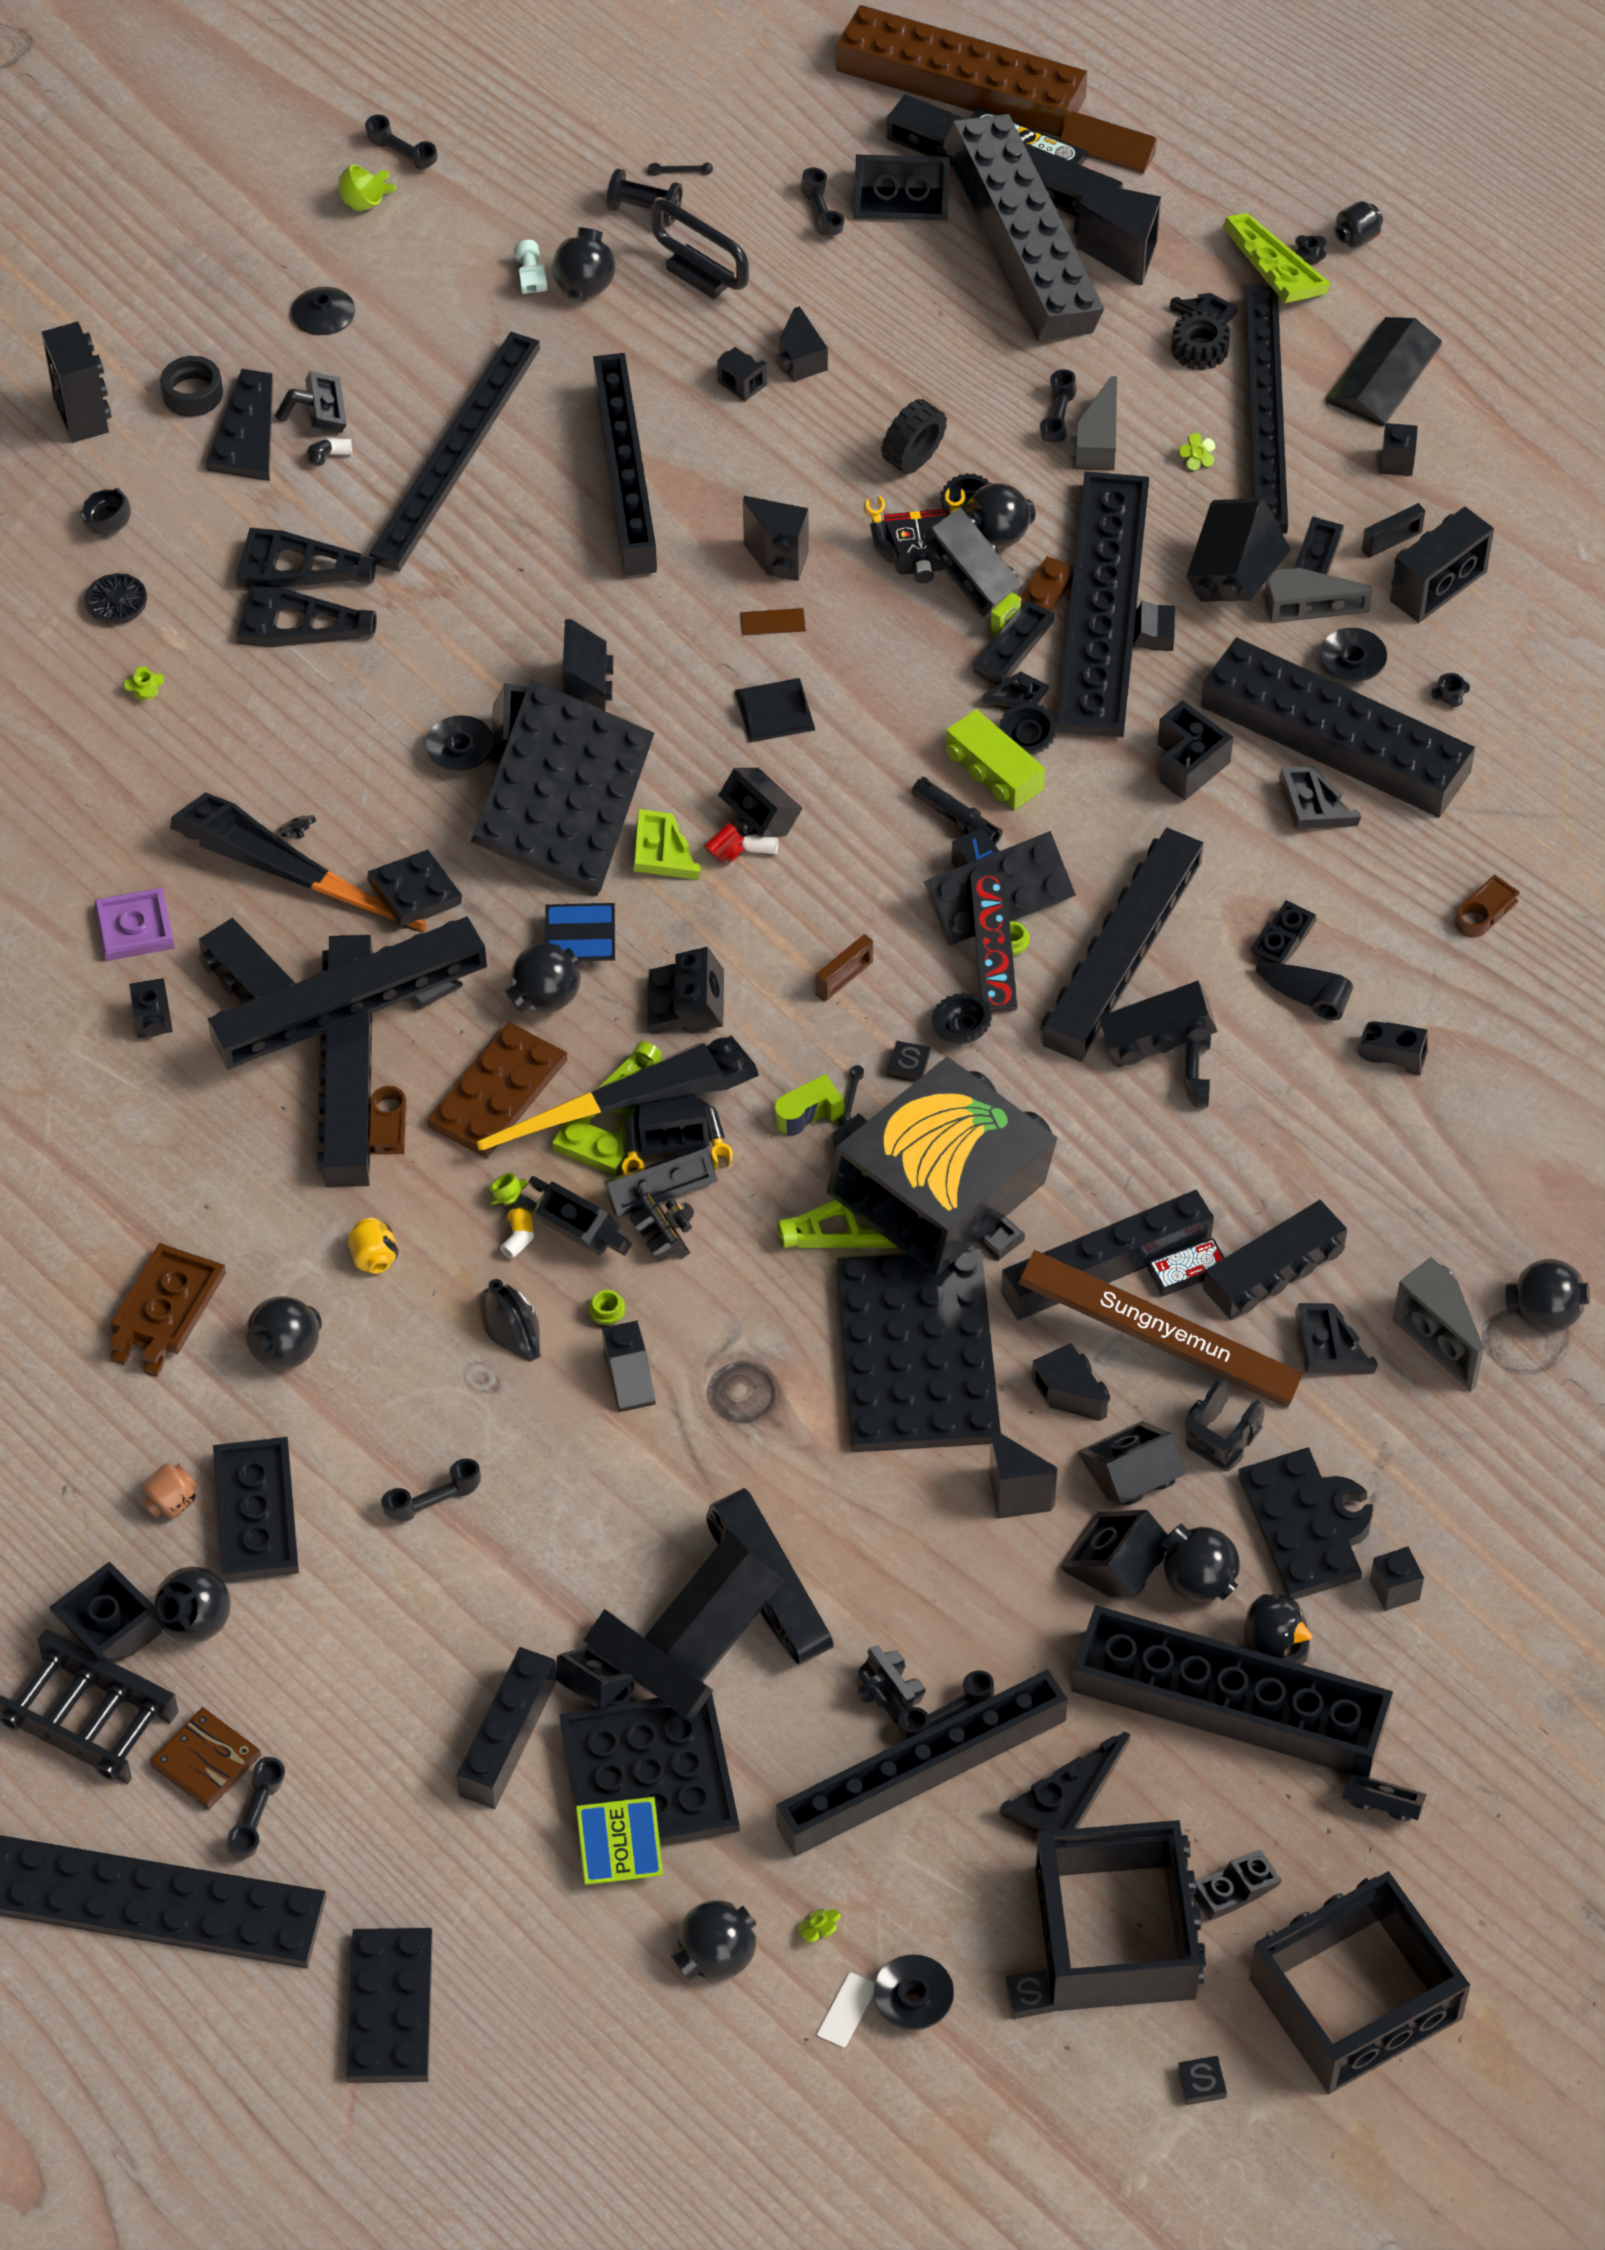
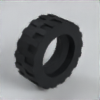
M916 399L914 402H910L894 418L891 426L888 428L882 442V458L903 473L910 474V472L914 473L932 457V454L939 447L947 427L946 414L924 399Z

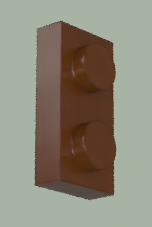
M1046 556L1020 596L1021 605L1025 600H1029L1053 612L1073 581L1074 566Z

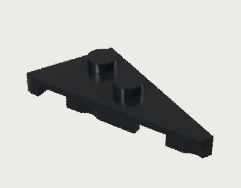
M1123 1731L1118 1736L1108 1738L1100 1743V1748L1083 1759L1079 1756L1054 1771L1050 1778L1041 1779L1031 1785L1029 1792L1011 1802L1008 1799L1003 1802L1000 1807V1815L1035 1833L1038 1831L1079 1828L1127 1748L1131 1734Z

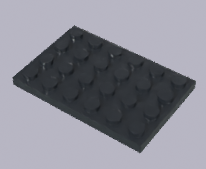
M530 679L470 842L598 896L655 733Z
M982 1249L966 1250L937 1276L908 1254L837 1258L852 1452L990 1444L991 1434L994 1430L1001 1433Z

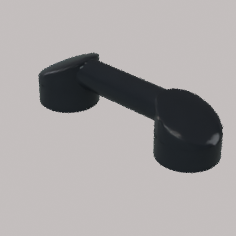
M376 114L366 120V132L372 143L378 146L393 148L412 159L417 169L428 168L437 161L438 153L433 143L423 141L415 146L410 145L392 134L389 119L384 115Z
M816 167L807 168L802 174L801 190L803 195L812 201L819 219L818 232L824 235L842 233L845 221L843 215L837 211L828 210L823 198L827 174L822 169Z
M1067 369L1057 370L1050 377L1052 395L1055 399L1052 416L1045 418L1040 423L1041 438L1047 442H1059L1067 438L1064 421L1068 402L1073 400L1077 392L1075 374Z
M1211 1035L1199 1041L1186 1043L1184 1085L1187 1096L1195 1107L1208 1108L1210 1079H1199L1200 1049L1210 1050Z
M469 1458L456 1461L450 1468L452 1481L413 1498L403 1488H394L387 1491L381 1499L384 1513L393 1520L409 1521L414 1518L416 1512L455 1495L467 1496L471 1494L481 1481L479 1464Z
M982 1670L970 1672L963 1681L964 1694L930 1714L919 1707H910L903 1710L898 1718L901 1734L906 1738H910L993 1697L995 1690L993 1677L988 1672Z
M264 1757L254 1767L251 1780L254 1793L242 1824L233 1827L227 1838V1849L234 1856L249 1858L257 1851L260 1840L256 1830L269 1795H273L279 1790L285 1776V1767L277 1758Z

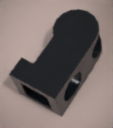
M1368 1022L1364 1027L1357 1052L1366 1061L1372 1063L1386 1062L1405 1066L1407 1073L1421 1075L1428 1053V1031L1423 1028L1390 1022Z

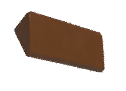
M1071 111L1060 138L1064 142L1086 150L1089 157L1143 174L1156 154V137Z

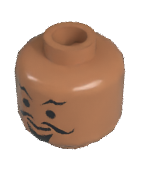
M165 1463L143 1482L142 1489L147 1496L142 1502L156 1518L163 1513L167 1518L174 1519L197 1499L195 1488L198 1484L179 1463L175 1467L172 1464Z

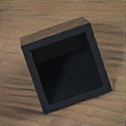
M1087 182L1084 193H1078L1075 202V212L1079 213L1073 229V234L1078 235L1077 248L1135 284L1143 285L1158 243L1161 196Z
M1264 498L1213 500L1210 503L1187 573V578L1201 602L1251 601L1291 551Z

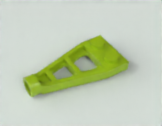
M640 1041L630 1057L599 1087L661 1060V1051L649 1042ZM640 1104L612 1110L624 1117L621 1129L617 1134H612L590 1125L591 1119L597 1114L565 1122L552 1142L553 1151L617 1176L622 1168L623 1161L628 1158L627 1154L624 1153L623 1123L633 1109L640 1107Z
M837 1200L798 1217L777 1220L778 1236L783 1249L794 1246L798 1248H897L895 1244L875 1229H862L858 1227L854 1213ZM836 1215L844 1217L848 1229L847 1232L838 1234H824L821 1232L820 1221Z

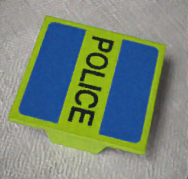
M655 1797L576 1806L585 1885L663 1876Z

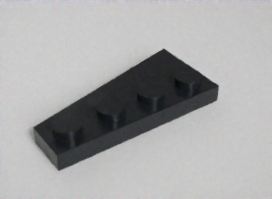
M241 368L206 461L207 471L270 481L271 418L274 383L272 373Z

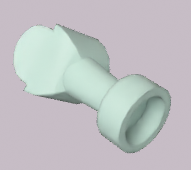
M533 240L518 242L514 247L516 261L522 265L519 270L521 293L528 294L547 291L544 265H537L536 263L540 257L538 244Z

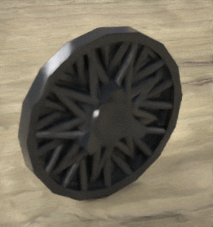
M121 573L104 575L95 580L87 589L85 596L88 612L94 619L109 624L125 623L138 617L145 609L148 599L145 586L138 578Z

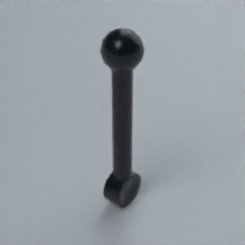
M708 162L693 166H660L658 163H651L648 166V170L652 176H657L661 172H703L708 175L712 173L713 166Z
M855 1065L850 1069L852 1081L844 1113L838 1119L841 1126L852 1118L850 1114L858 1082L864 1077V1069L859 1065Z

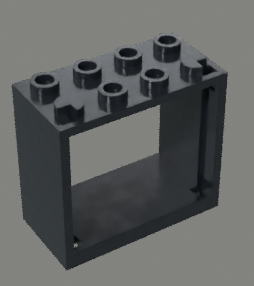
M1180 1820L1037 1832L1035 1872L1050 1991L1054 2005L1053 2011L1196 2000L1197 1987L1199 1984H1204L1203 1967H1206L1204 1943H1199L1198 1930H1201L1199 1906H1193L1196 1882L1194 1871L1188 1870L1187 1858L1191 1857L1190 1841H1188V1835H1182ZM1165 1867L1178 1960L1071 1968L1059 1876Z
M1389 1871L1370 1880L1368 1878L1363 1879L1355 1890L1346 1895L1339 1893L1332 1896L1324 1903L1322 1908L1311 1914L1309 1912L1299 1914L1290 1922L1288 1927L1279 1932L1275 1930L1267 1932L1266 1937L1256 1942L1254 1946L1249 1977L1253 1986L1328 2094L1462 2020L1471 1986ZM1379 1921L1428 1991L1333 2044L1284 1973Z

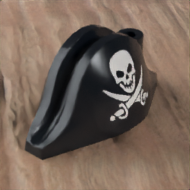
M499 1279L491 1280L488 1285L489 1287L483 1290V1324L486 1333L494 1342L529 1362L541 1357L539 1319L534 1306L517 1289L508 1284L503 1286L502 1281Z

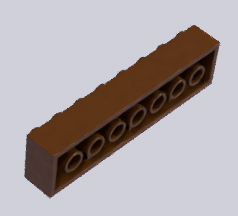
M859 5L836 44V71L973 112L980 107L998 115L1009 114L1012 121L1061 137L1071 111L1078 113L1086 99L1087 70L864 5Z

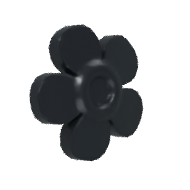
M302 815L284 823L278 829L282 837H288L296 832L298 838H302L305 836L303 831L309 829V825L315 823L316 818L314 815Z

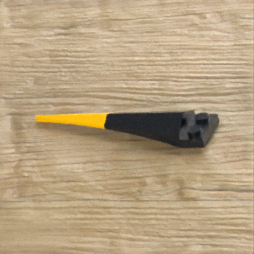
M732 1035L726 1038L715 1039L708 1046L705 1043H697L476 1143L479 1150H485L548 1127L605 1111L661 1099L728 1090L758 1077V1070L756 1064Z

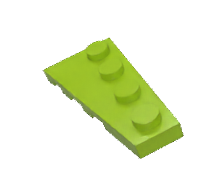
M1249 213L1226 217L1222 228L1284 303L1327 294L1331 283Z

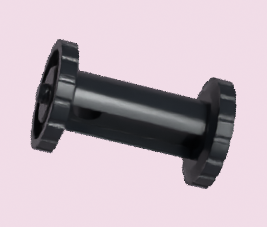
M617 168L609 182L606 205L608 209L614 211L619 208L621 202L651 209L652 203L660 197L680 207L683 187L681 183L673 182L669 190L628 181L626 180V171ZM663 212L664 222L673 224L676 219Z

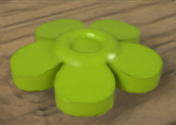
M1198 433L1189 435L1187 438L1188 444H1183L1179 447V455L1182 458L1190 457L1186 462L1189 470L1195 471L1199 469L1200 465L1208 468L1215 461L1214 456L1209 453L1215 449L1214 441L1210 438L1202 441V437Z
M824 1908L815 1910L809 1915L810 1919H805L798 1925L797 1930L800 1935H803L807 1943L817 1941L820 1935L822 1938H827L837 1930L835 1922L840 1920L841 1915L837 1909L825 1911Z

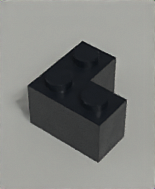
M1182 700L1162 716L1159 721L1157 745L1167 751L1162 756L1160 783L1182 799L1187 800L1231 763L1233 736Z

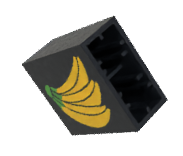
M946 1056L836 1147L826 1193L937 1276L996 1226L1005 1216L1010 1214L1045 1184L1058 1137L1052 1134L1049 1125L1041 1116L1031 1111L1023 1112L999 1095L993 1083L984 1074L978 1071L968 1072Z

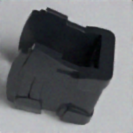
M1221 1377L1208 1391L1203 1401L1197 1400L1190 1409L1185 1420L1186 1445L1191 1451L1219 1469L1230 1471L1242 1460L1245 1445L1249 1446L1263 1429L1262 1423L1265 1409L1263 1402L1259 1399L1255 1402L1252 1401L1241 1417V1421L1226 1439L1208 1429L1207 1426L1217 1418L1228 1401L1229 1382L1226 1378Z

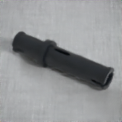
M921 777V780L918 779L914 784L912 795L918 797L937 812L956 823L958 829L964 834L982 828L995 845L1000 841L1003 830L983 818L978 809L967 807L952 797V795L930 782L926 777Z

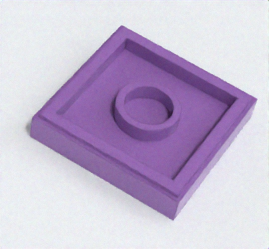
M163 887L94 900L106 961L175 948Z

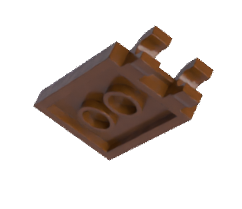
M159 1243L111 1321V1331L116 1333L109 1342V1348L114 1349L110 1356L111 1361L125 1365L132 1351L133 1344L146 1348L142 1354V1359L147 1361L144 1366V1372L158 1377L163 1368L167 1352L179 1354L224 1278L226 1274L225 1265Z

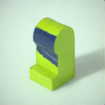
M824 1074L777 1099L775 1103V1126L780 1133L793 1136L801 1133L806 1125L826 1116L833 1123L844 1113V1098L828 1076Z

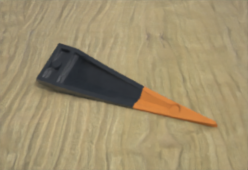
M205 792L171 818L170 829L182 833L186 838L200 840L199 847L397 921L382 900L359 889L311 860L272 833L235 803ZM421 919L406 924L425 932L426 923Z

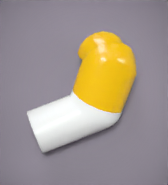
M522 1207L514 1208L508 1212L507 1221L511 1222L510 1227H512L513 1234L500 1246L501 1252L511 1260L534 1238L532 1215Z

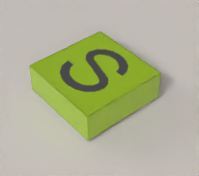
M1012 592L991 611L990 633L996 637L1021 607V597Z

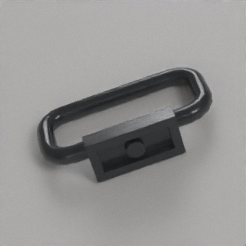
M657 199L652 203L650 210L652 232L662 246L674 253L666 261V268L669 272L712 299H715L727 288L742 290L748 285L749 262L744 250L738 243L669 200ZM663 212L729 252L736 262V277L734 272L689 244L683 245L672 238L664 228Z

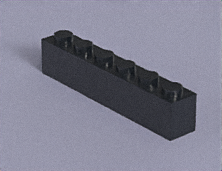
M1196 1189L1045 1251L1043 1254L1106 1283H1110L1146 1268L1148 1261L1212 1238L1214 1216ZM1029 1259L1002 1269L1001 1293L1018 1321L1059 1304L1018 1284Z

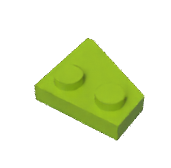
M644 809L638 810L633 871L699 880L701 867L699 863L695 864L689 854L690 846L685 836L679 832V825L673 813Z

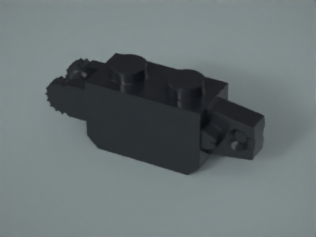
M532 1176L528 1184L537 1192H542L543 1195L537 1203L521 1194L516 1200V1203L533 1213L543 1224L598 1255L604 1253L608 1247L625 1256L632 1246L629 1239L617 1232L620 1225L607 1212L555 1182L551 1181L548 1184Z

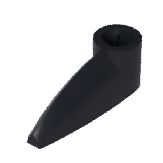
M1258 961L1256 966V972L1280 993L1313 1007L1314 1012L1324 1019L1335 1021L1342 1018L1353 990L1352 982L1346 977L1317 969Z

